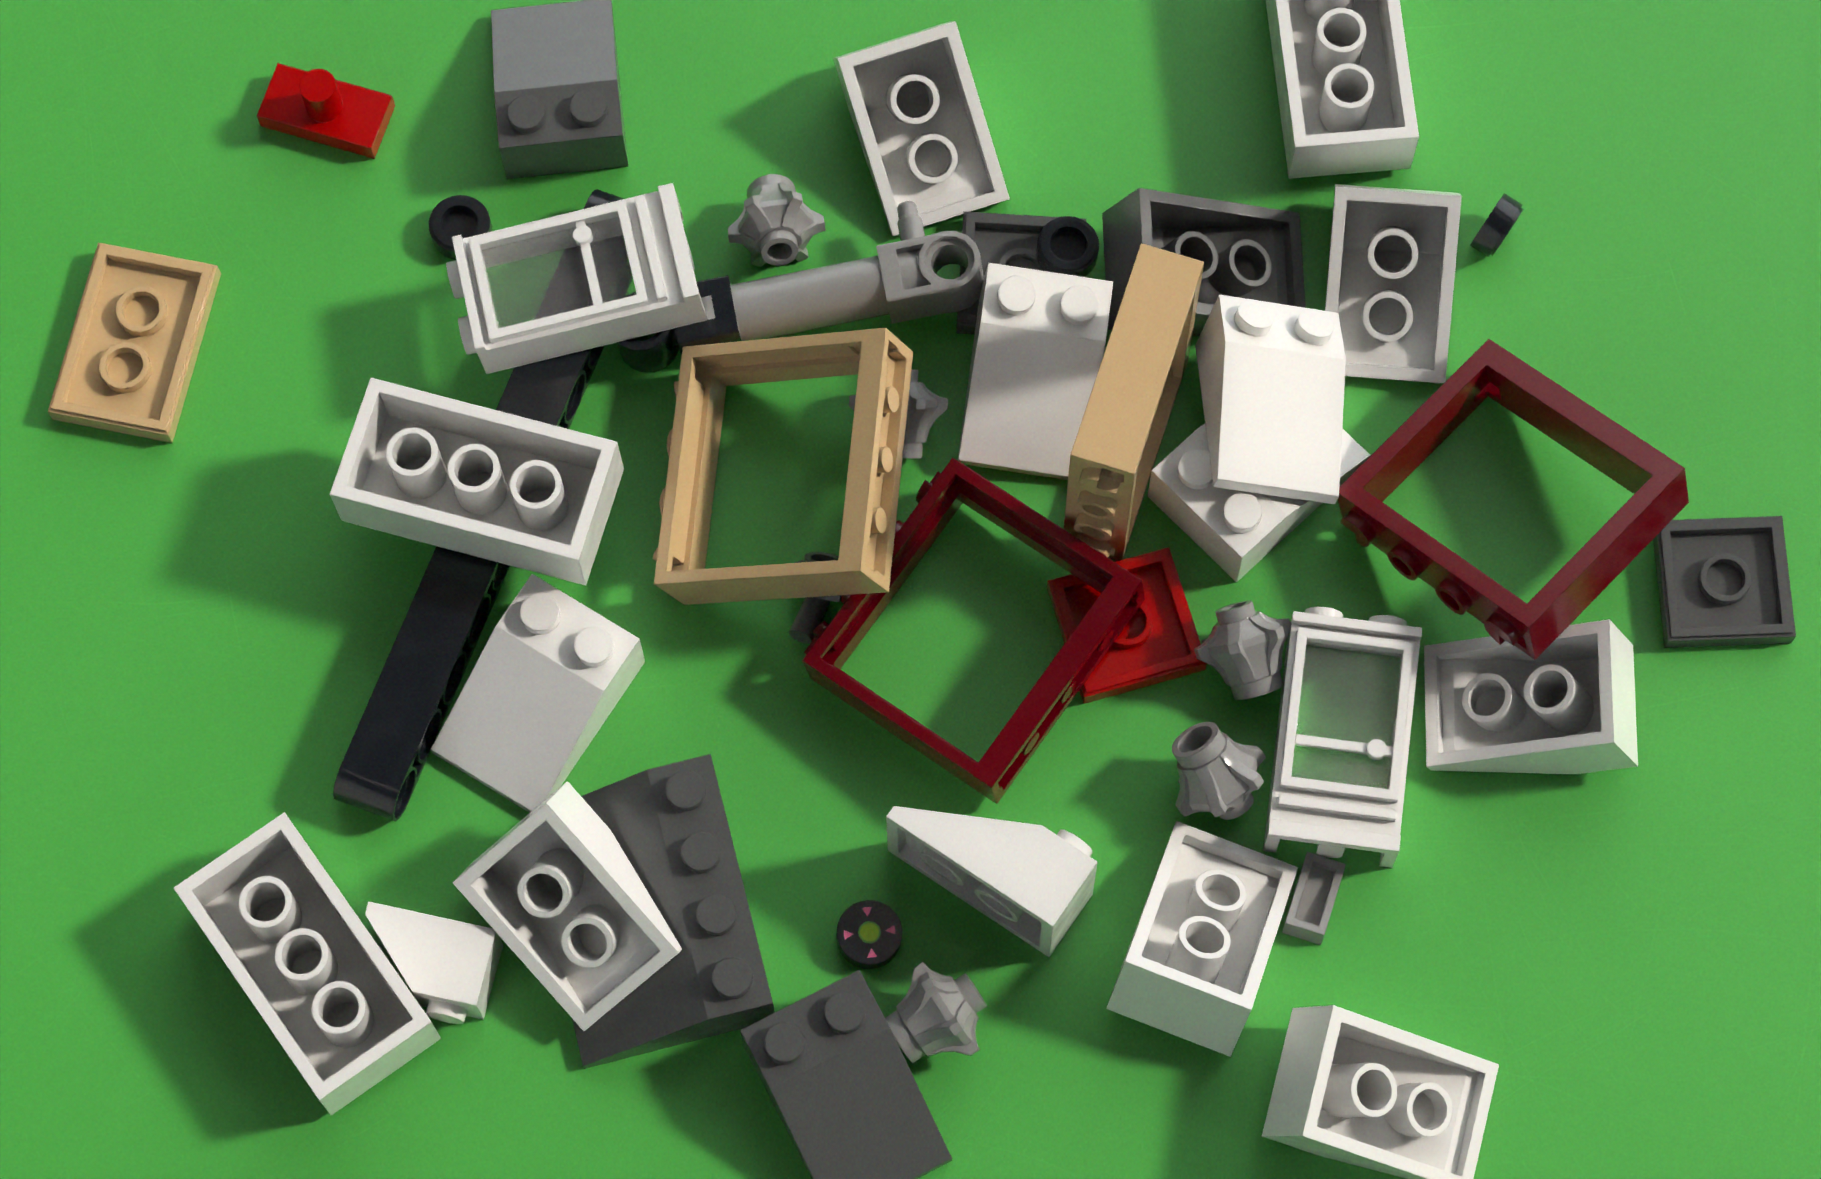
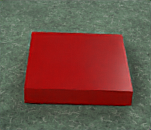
M1169 547L1115 562L1142 580L1145 600L1079 690L1083 704L1206 670L1207 663L1196 658L1194 649L1200 646L1201 643ZM1072 574L1047 581V590L1064 644L1101 594Z

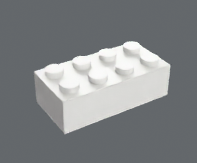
M1265 0L1289 179L1411 169L1419 132L1400 0Z
M370 378L335 477L330 497L341 520L344 522L586 586L624 467L618 442Z
M285 812L174 887V890L330 1115L342 1109L441 1039L427 1014Z

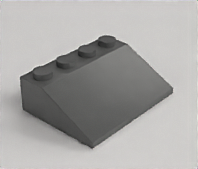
M711 754L648 769L581 796L612 831L682 948L674 958L587 1030L583 1031L572 1019L584 1069L744 1029L775 1013Z

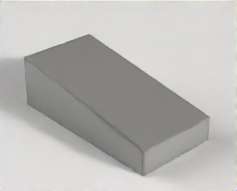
M1307 852L1282 933L1321 945L1346 864Z

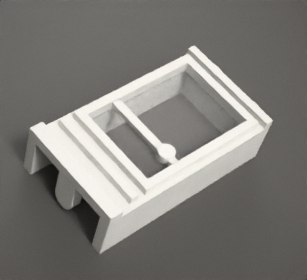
M674 184L658 186L659 191L467 238H462L461 235L453 236L452 241L456 260L446 262V267L455 299L464 297L468 316L458 318L459 331L466 354L477 353L486 374L707 321L695 278V267L682 222L684 221Z
M1310 607L1305 612L1293 611L1291 629L1287 637L1282 680L1283 687L1281 688L1263 851L1276 852L1280 839L1317 844L1316 854L1327 858L1342 857L1345 848L1381 852L1379 866L1393 867L1400 851V833L1422 628L1407 626V622L1404 619L1390 615H1376L1370 617L1369 621L1343 618L1342 612L1328 607Z

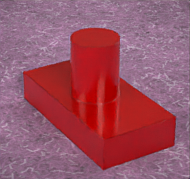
M277 63L257 113V118L262 127L375 159L394 111L395 103L392 95L336 80L327 70L312 69L304 71Z

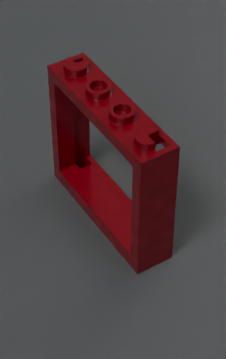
M1488 339L1340 486L1338 503L1342 514L1341 524L1355 533L1358 544L1364 547L1370 544L1374 545L1387 555L1393 567L1404 577L1412 581L1419 577L1433 587L1440 600L1453 612L1463 615L1467 611L1484 624L1486 631L1497 643L1501 645L1506 640L1536 660L1689 503L1686 473L1683 466ZM1487 397H1490L1634 494L1528 603H1525L1383 503Z
M952 458L941 473L939 471L936 473L930 483L926 480L923 482L916 496V502L919 504L905 522L901 520L896 521L889 592L842 595L841 602L844 605L830 624L823 621L813 630L815 638L804 651L807 655L802 661L810 679L997 804L1141 606L1145 597L1143 583L1140 578L955 458ZM963 503L1101 593L979 762L840 670Z

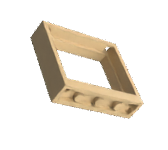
M1143 243L1140 245L1070 454L1064 530L1107 558L1118 561L1124 559L1151 476V470L1154 467L1188 363L1204 267L1203 261Z
M887 328L684 346L682 348L679 381H674L676 396L673 429L670 430L667 437L669 463L666 487L662 490L659 501L662 520L658 548H656L652 558L656 561L654 585L684 605L889 592L913 351ZM858 374L838 560L705 569L726 387Z

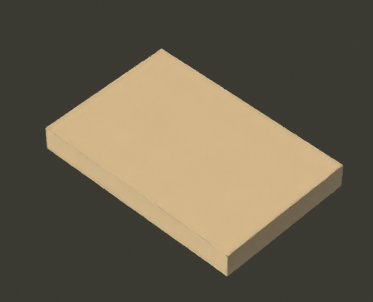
M98 242L48 408V413L52 420L173 443L220 280L221 272L218 266Z

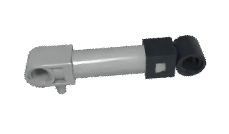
M905 201L897 207L899 217L897 225L901 241L876 246L878 256L732 285L728 275L697 281L707 321L658 332L652 338L645 341L629 339L617 342L616 344L623 361L632 369L640 372H656L666 368L675 359L679 350L682 356V348L684 346L769 339L890 315L891 323L893 324L938 314L959 312L971 307L980 298L984 278L981 255L976 243L966 234L957 231H942L925 236L922 219L918 216L916 204L912 201ZM948 264H958L966 268V271L955 279H944L937 275V272ZM633 293V294L628 295V296H626V297L633 296V295H637V294H636V293Z

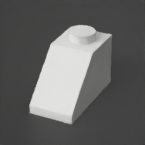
M368 901L365 912L366 917L420 1006L427 1007V1016L452 1024H464L466 1016L484 1020L503 948L502 940L494 929Z

